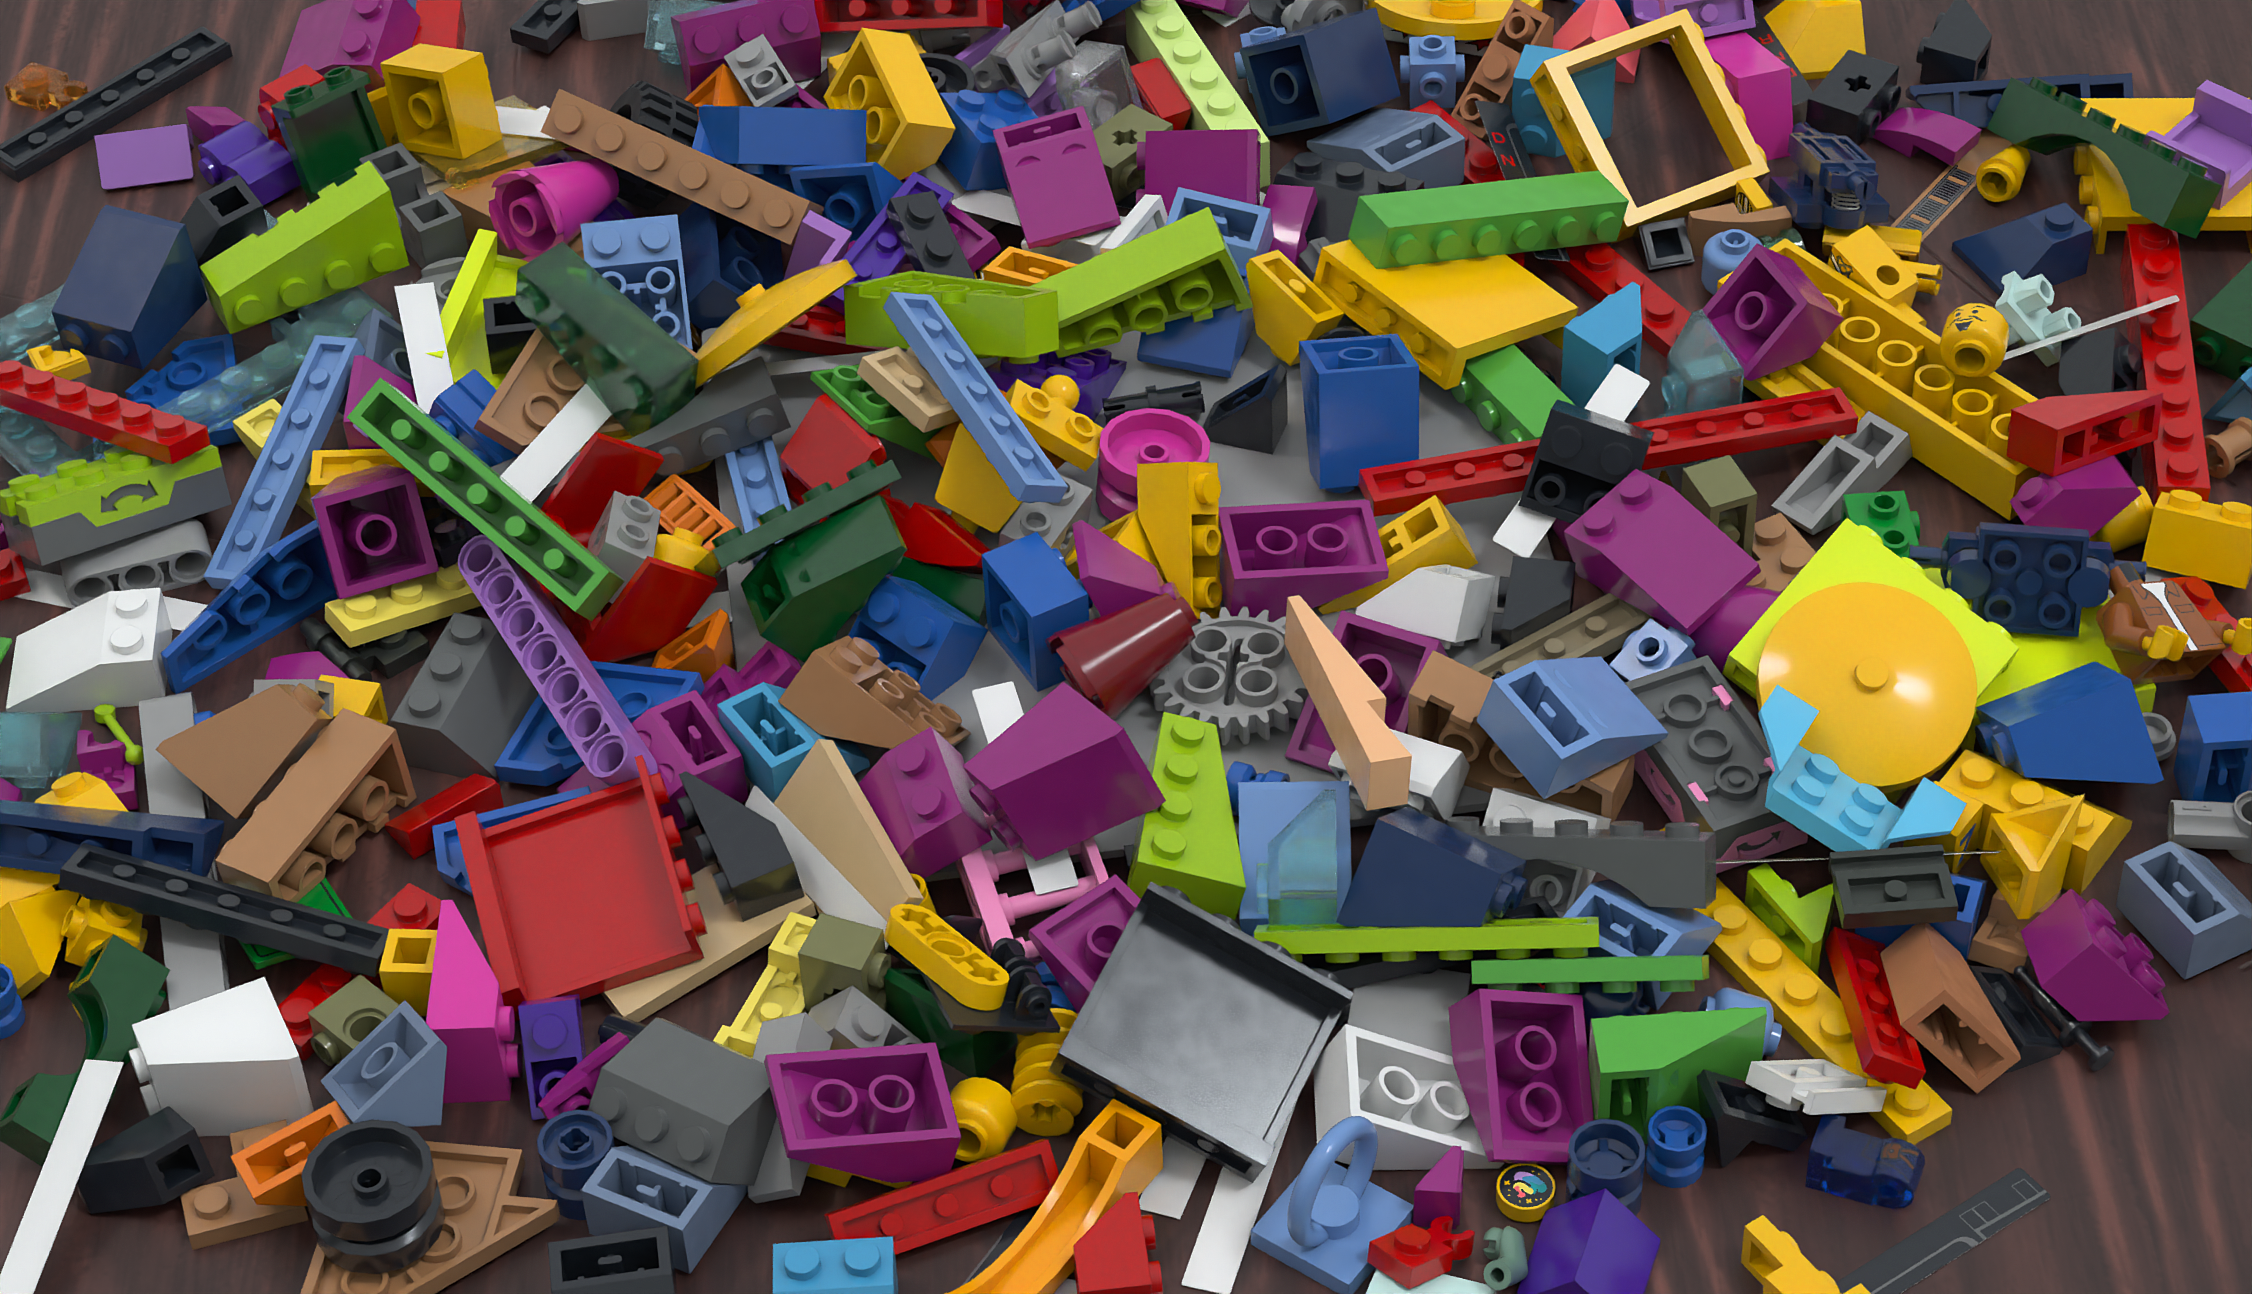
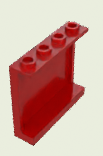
M643 755L634 757L640 775L638 778L486 829L483 828L475 811L454 817L491 970L499 982L504 1006L513 1007L515 1022L520 1020L518 1006L523 1001L579 994V998L582 1000L704 958L699 936L708 934L707 927L698 902L692 904L688 902L686 892L695 890V885L686 859L677 860L674 849L683 846L673 815L664 817L661 807L671 803L661 772L651 775Z

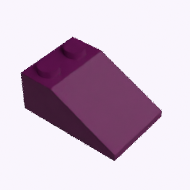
M326 0L301 11L279 78L304 64L323 77L325 73L332 69L350 66L351 69L369 74L371 83L364 86L366 93L384 87L385 82L380 63L412 47L421 17L407 0Z
M1638 469L1631 472L1564 531L1573 562H1576V572L1579 577L1688 636L1712 616L1729 597L1741 590L1761 572L1759 564L1673 487Z
M1369 500L1219 507V530L1222 537L1221 549L1219 551L1220 583L1223 590L1224 605L1229 611L1230 616H1238L1244 606L1248 607L1249 617L1254 618L1263 610H1269V622H1274L1283 616L1286 617L1287 597L1300 595L1312 609L1388 578L1389 569Z
M1341 610L1332 634L1385 695L1384 723L1389 729L1408 734L1409 692L1433 650L1447 657L1449 656L1439 640ZM1308 694L1284 756L1288 760L1334 774L1328 763L1336 748Z
M932 727L927 728L884 753L858 783L908 872L917 874L923 879L993 840L982 809L969 793L973 784L963 768L965 763L962 754Z
M1116 874L1029 930V938L1078 1014L1141 900Z
M1478 989L1448 1007L1453 1065L1488 1162L1567 1166L1571 1136L1577 1128L1588 1121L1594 1120L1582 995Z
M936 1043L769 1054L765 1056L764 1064L787 1158L890 1183L922 1181L951 1170L961 1134Z

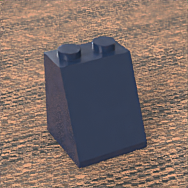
M1376 7L1344 14L1239 49L1260 123L1266 137L1331 124L1401 96Z
M105 205L100 210L51 311L63 349L69 351L70 349H75L84 355L142 370L208 300L186 224Z
M1405 807L1377 819L1336 922L1346 927H1481L1497 917H1503L1508 908L1515 910L1518 907L1528 885V879L1521 877L1527 861Z

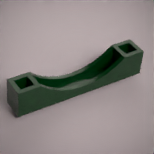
M2011 77L1987 127L1988 130L2013 144L2046 156L2066 148L2083 145L2096 146L2109 157L2118 169L2127 188L2133 211L2164 228L2195 239L2197 238L2222 187L2221 184L2205 176L2208 167L2184 156H2181L2179 161L2174 160L2177 153L2176 150L2151 139L2149 144L2146 145L2143 142L2147 135L2122 123H2120L2118 129L2113 127L2117 120L2115 117L2095 108H2090L2088 113L2084 110L2088 103L2064 92H2061L2059 97L2055 96L2058 87L2049 82L2032 77L2028 84Z

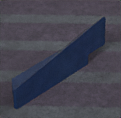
M2132 73L2037 77L2057 86L2058 90L2055 95L2057 97L2060 96L2061 92H2064L2079 99L2134 98ZM2032 77L2016 79L2029 84ZM2010 79L1909 86L1905 93L1908 99L1915 101L1923 109L1938 111L1966 121L1980 129H1987Z
M0 800V866L60 874L62 866L83 843L208 878L224 830V821Z

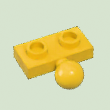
M1054 375L1046 379L1041 388L1037 389L1017 379L1007 391L1005 399L1037 444L1086 472L1097 458L1101 431L1104 428L1095 424L1086 415L1073 411L1080 397L1079 388L1075 381L1065 375Z

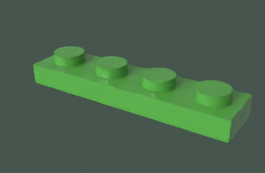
M1709 955L1479 959L1471 961L1472 984H1488V989L1523 991L1522 983H1545V993L1568 994L1580 993L1579 982H1602V993L1637 992V981H1660V992L1695 991V980L1709 978Z

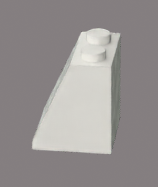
M265 977L132 1025L138 1048L128 1052L139 1083L148 1080L150 1083L140 1087L149 1116L170 1106L195 1128L198 1137L229 1136L233 1132L285 1119L287 1125H290L314 1112L299 1054Z

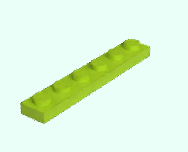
M1598 917L1493 919L1481 927H1346L1339 923L1257 925L1254 931V938L1261 942L1270 941L1279 944L1291 954L1292 959L1299 963L1302 962V954H1325L1326 962L1348 963L1359 961V953L1382 952L1383 961H1411L1416 959V951H1439V959L1442 960L1472 959L1473 950H1496L1497 958L1522 959L1531 956L1530 949L1553 948L1555 957L1575 958L1588 956V947H1599Z

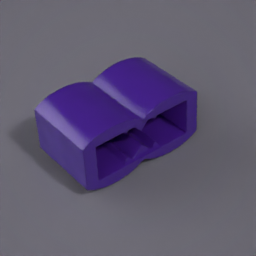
M242 121L198 145L201 156L198 166L208 183L220 185L239 175L263 206L301 185L290 153L276 141L268 140L262 131L251 122Z

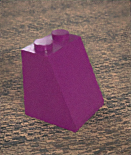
M1258 129L1146 131V142H1137V170H1145V189H1137L1136 205L1145 194L1161 195L1167 215L1169 216L1177 189L1181 187L1260 206L1261 134Z
M382 464L336 477L311 498L338 599L439 571L415 478L409 470L389 464Z
M1064 681L963 765V768L975 785L969 790L971 797L987 815L991 816L993 814L997 820L991 826L996 836L1010 851L1013 852L1017 847H1020L1035 861L1154 810L1166 801L1124 728Z

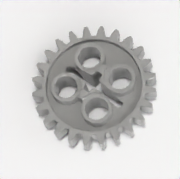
M1244 606L1238 616H1230L1226 607L1221 608L1219 618L1212 619L1205 612H1200V624L1192 627L1196 638L1149 684L1150 696L1154 697L1155 710L1216 724L1221 745L1225 746L1229 742L1231 735H1239L1241 742L1244 745H1248L1250 733L1257 732L1263 739L1269 740V728L1272 726L1285 732L1289 731V717L1299 720L1309 693L1284 644L1286 617L1283 616L1273 623L1269 622V610H1263L1256 618L1249 617L1248 607ZM1241 645V662L1237 664L1235 699L1234 703L1228 706V688H1231L1233 683L1235 648Z

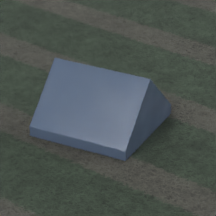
M404 1000L321 1080V1083L353 1123L373 1119L396 1121L407 1127L441 1125L447 1046L412 1006Z

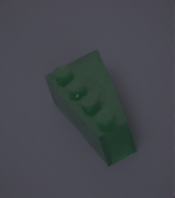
M563 241L517 270L515 303L521 312L534 323L632 437L659 425L694 399L699 360Z

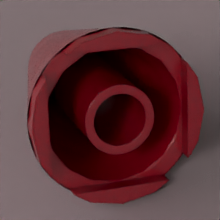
M1168 593L1055 632L1045 642L1051 654L1053 655L1057 652L1064 662L1060 670L1071 688L1111 719L1115 720L1196 638L1192 627L1198 624L1199 621L1190 605L1182 596L1174 600Z

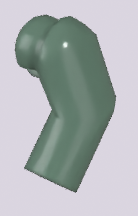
M1506 1226L1504 1230L1496 1227L1490 1228L1483 1240L1489 1241V1246L1484 1248L1483 1252L1487 1258L1493 1261L1484 1268V1280L1492 1289L1503 1290L1524 1280L1528 1274L1524 1236L1511 1226Z

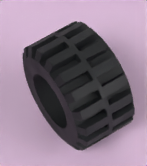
M637 81L618 98L610 109L611 112L692 148L699 122L696 106L646 81ZM608 163L618 176L619 193L617 197L645 210L653 209L672 192Z

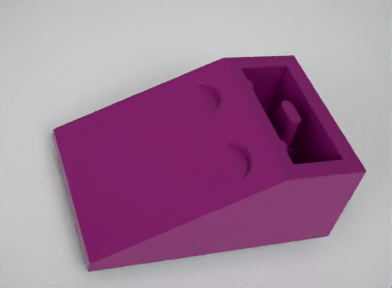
M1084 106L992 130L1003 176L1028 249L1040 246L1051 247L1057 245L1062 240L1121 224Z
M697 690L647 709L631 723L656 760L658 766L657 773L661 772L671 802L661 806L664 817L673 815L678 829L687 826L677 802L678 798L686 795L679 774L685 771L739 803L747 801L748 792L742 754ZM583 765L559 786L557 791L559 794L589 786L593 793L610 786L589 772L586 765Z

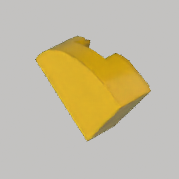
M50 345L26 350L30 363L35 369L49 371L53 375L67 380L91 373L87 358L78 350L70 349V352L53 351Z

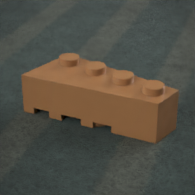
M1433 650L1409 692L1408 735L1462 751L1470 765L1463 784L1465 786L1491 794L1493 788H1509L1542 798L1476 721L1494 679ZM1635 754L1546 798V800L1610 818L1611 822H1615L1633 786Z
M343 708L329 725L321 729L316 741L301 759L289 767L284 779L269 797L257 805L252 817L237 835L225 843L215 860L222 881L295 903L303 898L325 878L327 864L333 859L344 862L356 851L355 841L366 830L377 833L385 826V823L389 822V814L387 812L396 804L407 807L417 798L396 729Z

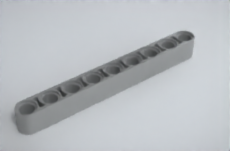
M192 691L139 701L150 814L211 819L208 795L155 750L162 741L195 725L194 713L198 712ZM214 857L208 878L218 881ZM160 917L165 967L170 969L166 978L169 1011L229 990L230 982L224 934L209 930L192 929L184 923Z

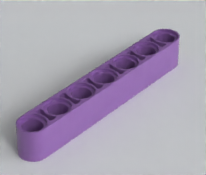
M478 535L467 541L458 556V567L461 574L589 772L611 787L640 777L634 757L643 755L650 774L657 773L658 766L656 760L534 576L487 536Z

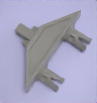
M1059 0L1052 2L1003 37L990 51L989 55L971 67L975 86L979 93H989L1008 87L1009 90L1020 94L1022 97L1030 98L1057 65L1074 59V56L1077 55L1075 43L1080 38L1079 36L1093 29L1096 30L1099 28L1098 26L1102 25L1098 9L1092 2L1087 1L1085 4L1066 13Z

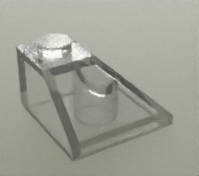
M1085 40L1076 46L1077 55L1074 56V59L1055 66L1056 90L1063 111L1084 106L1093 131L1130 104L1143 109L1124 46Z

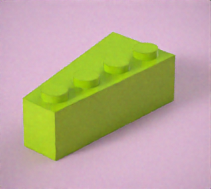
M370 161L354 169L357 175L337 187L333 182L319 191L318 195L320 198L299 212L295 213L293 209H290L276 218L278 222L264 234L257 236L252 233L200 266L210 303L230 335L409 266L391 191Z
M1209 207L1187 215L1180 220L1029 286L1057 290L1059 350H1056L1055 353L1058 358L1121 342L1123 333L1135 330L1146 332V335L1165 330V322L1192 316L1194 323L1213 318L1212 310L1234 305L1236 311L1254 307L1237 264Z
M1163 712L1150 754L1148 770L1166 801L1158 808L1139 816L1127 886L1140 899L1150 882L1160 887H1174L1187 895L1191 904L1210 914H1222L1235 921L1246 890V883L1216 724Z

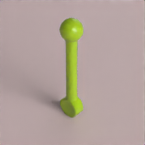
M101 704L95 707V721L106 724L117 740L125 743L126 761L132 765L142 764L144 762L143 747L134 745L117 722L115 707L110 704Z

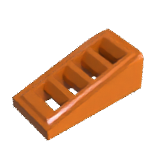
M676 474L670 475L644 498L653 508L661 511L658 533L673 535L675 527H679L701 535L706 540L716 530H719L716 535L702 546L709 552L715 549L711 542L713 539L736 528L729 519Z

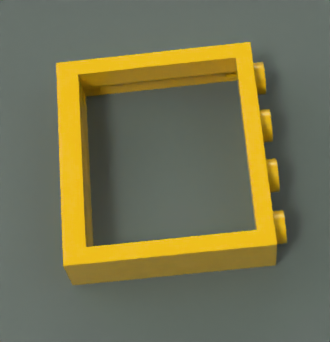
M1687 8L1545 60L1529 80L1575 173L1599 170L1629 200L1616 242L1632 237L1638 225L1678 219L1688 215L1691 211L1701 210L1735 197L1737 180L1752 177L1759 184L1770 172L1763 149L1755 143L1746 125L1743 109L1734 102L1725 84L1723 70L1713 61L1704 43L1705 39L1702 29L1696 22H1693ZM1668 39L1734 171L1637 208L1570 74Z

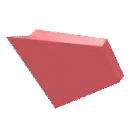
M1586 0L1553 36V48L1572 51L1629 30L1630 27L1615 0ZM1641 48L1616 57V82L1634 83Z

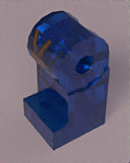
M1822 1114L1809 1151L1805 1187L1872 1206L1875 1204L1893 1209L1909 1206L1915 1197L1925 1166V1156L1920 1149L1902 1139L1888 1138L1883 1140L1845 1128L1846 1117L1836 1114Z

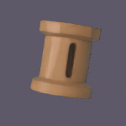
M2240 417L2231 422L2227 430L2222 433L2204 436L2208 471L2211 476L2219 479L2224 478L2233 472L2235 465L2244 460L2252 461L2251 419Z

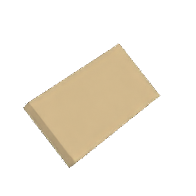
M818 739L773 804L886 921H888L891 908L895 905L913 904L919 906L924 899L834 741ZM812 900V902L814 903V905H815V907H816V909H817L819 915H820V913H824V912L817 906V904Z
M716 863L705 867L692 875L695 890L686 892L689 904L698 902L707 927L708 934L699 936L704 958L600 994L617 1015L640 1022L771 943L790 912L810 918L817 915L814 903L804 892L805 896L743 922L735 903L731 902L724 905L712 877V874L719 872Z

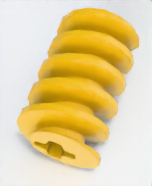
M1050 1008V1011L1061 1027L1060 1033L1037 1032L1031 1036L1017 1034L1018 1044L1015 1050L1016 1062L1013 1068L1014 1080L1011 1086V1104L1018 1118L1017 1127L1031 1134L1059 1136L1069 1133L1074 1126V1116L1078 1115L1083 1107L1082 1093L1084 1090L1048 1071L1078 1016V1013L1067 1009Z

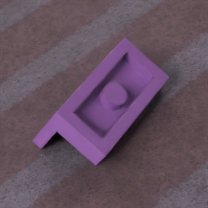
M187 124L94 136L101 186L104 190L191 180L195 176L191 148H195L193 133Z
M810 210L801 222L783 281L811 268L841 260L846 253L852 232ZM820 303V304H818L817 306H823V307H824L825 304Z

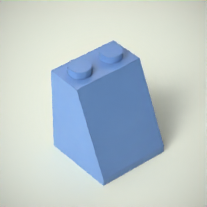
M1349 781L1238 782L1239 851L1246 883V890L1240 905L1241 931L1254 937L1257 925L1337 923V918L1351 886Z

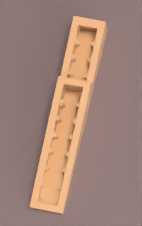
M1300 595L1287 597L1284 644L1366 811L1408 804L1412 755L1384 723L1385 695Z

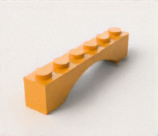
M1113 1098L1079 1136L1066 1165L1050 1193L1014 1242L974 1279L944 1294H1053L1075 1269L1073 1245L1125 1193L1138 1192L1139 1196L1163 1169L1161 1124Z

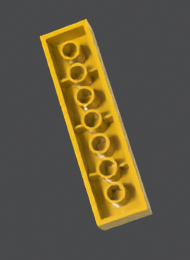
M1785 238L1770 247L1769 249L1792 259L1844 318L1812 357L1800 361V363L1832 387H1840L1845 396L1865 412L1870 411L1907 432L1914 458L2009 521L2016 517L2018 514L2009 501L2018 494L2019 489L2026 481L2033 477H2038L2042 472L2006 457L2009 436L2008 425L2011 409L2037 401L2038 399L1995 371L1981 378H1967L1954 373L1946 367L1941 358L1940 336ZM1733 271L1728 275L1724 276L1723 278H1721L1720 280H1718L1717 291L1729 278Z

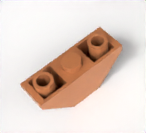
M1513 0L1451 116L1474 135L1485 141L1489 140L1475 101L1505 103L1509 105L1512 113L1513 76L1525 44L1553 48L1554 18L1520 0Z

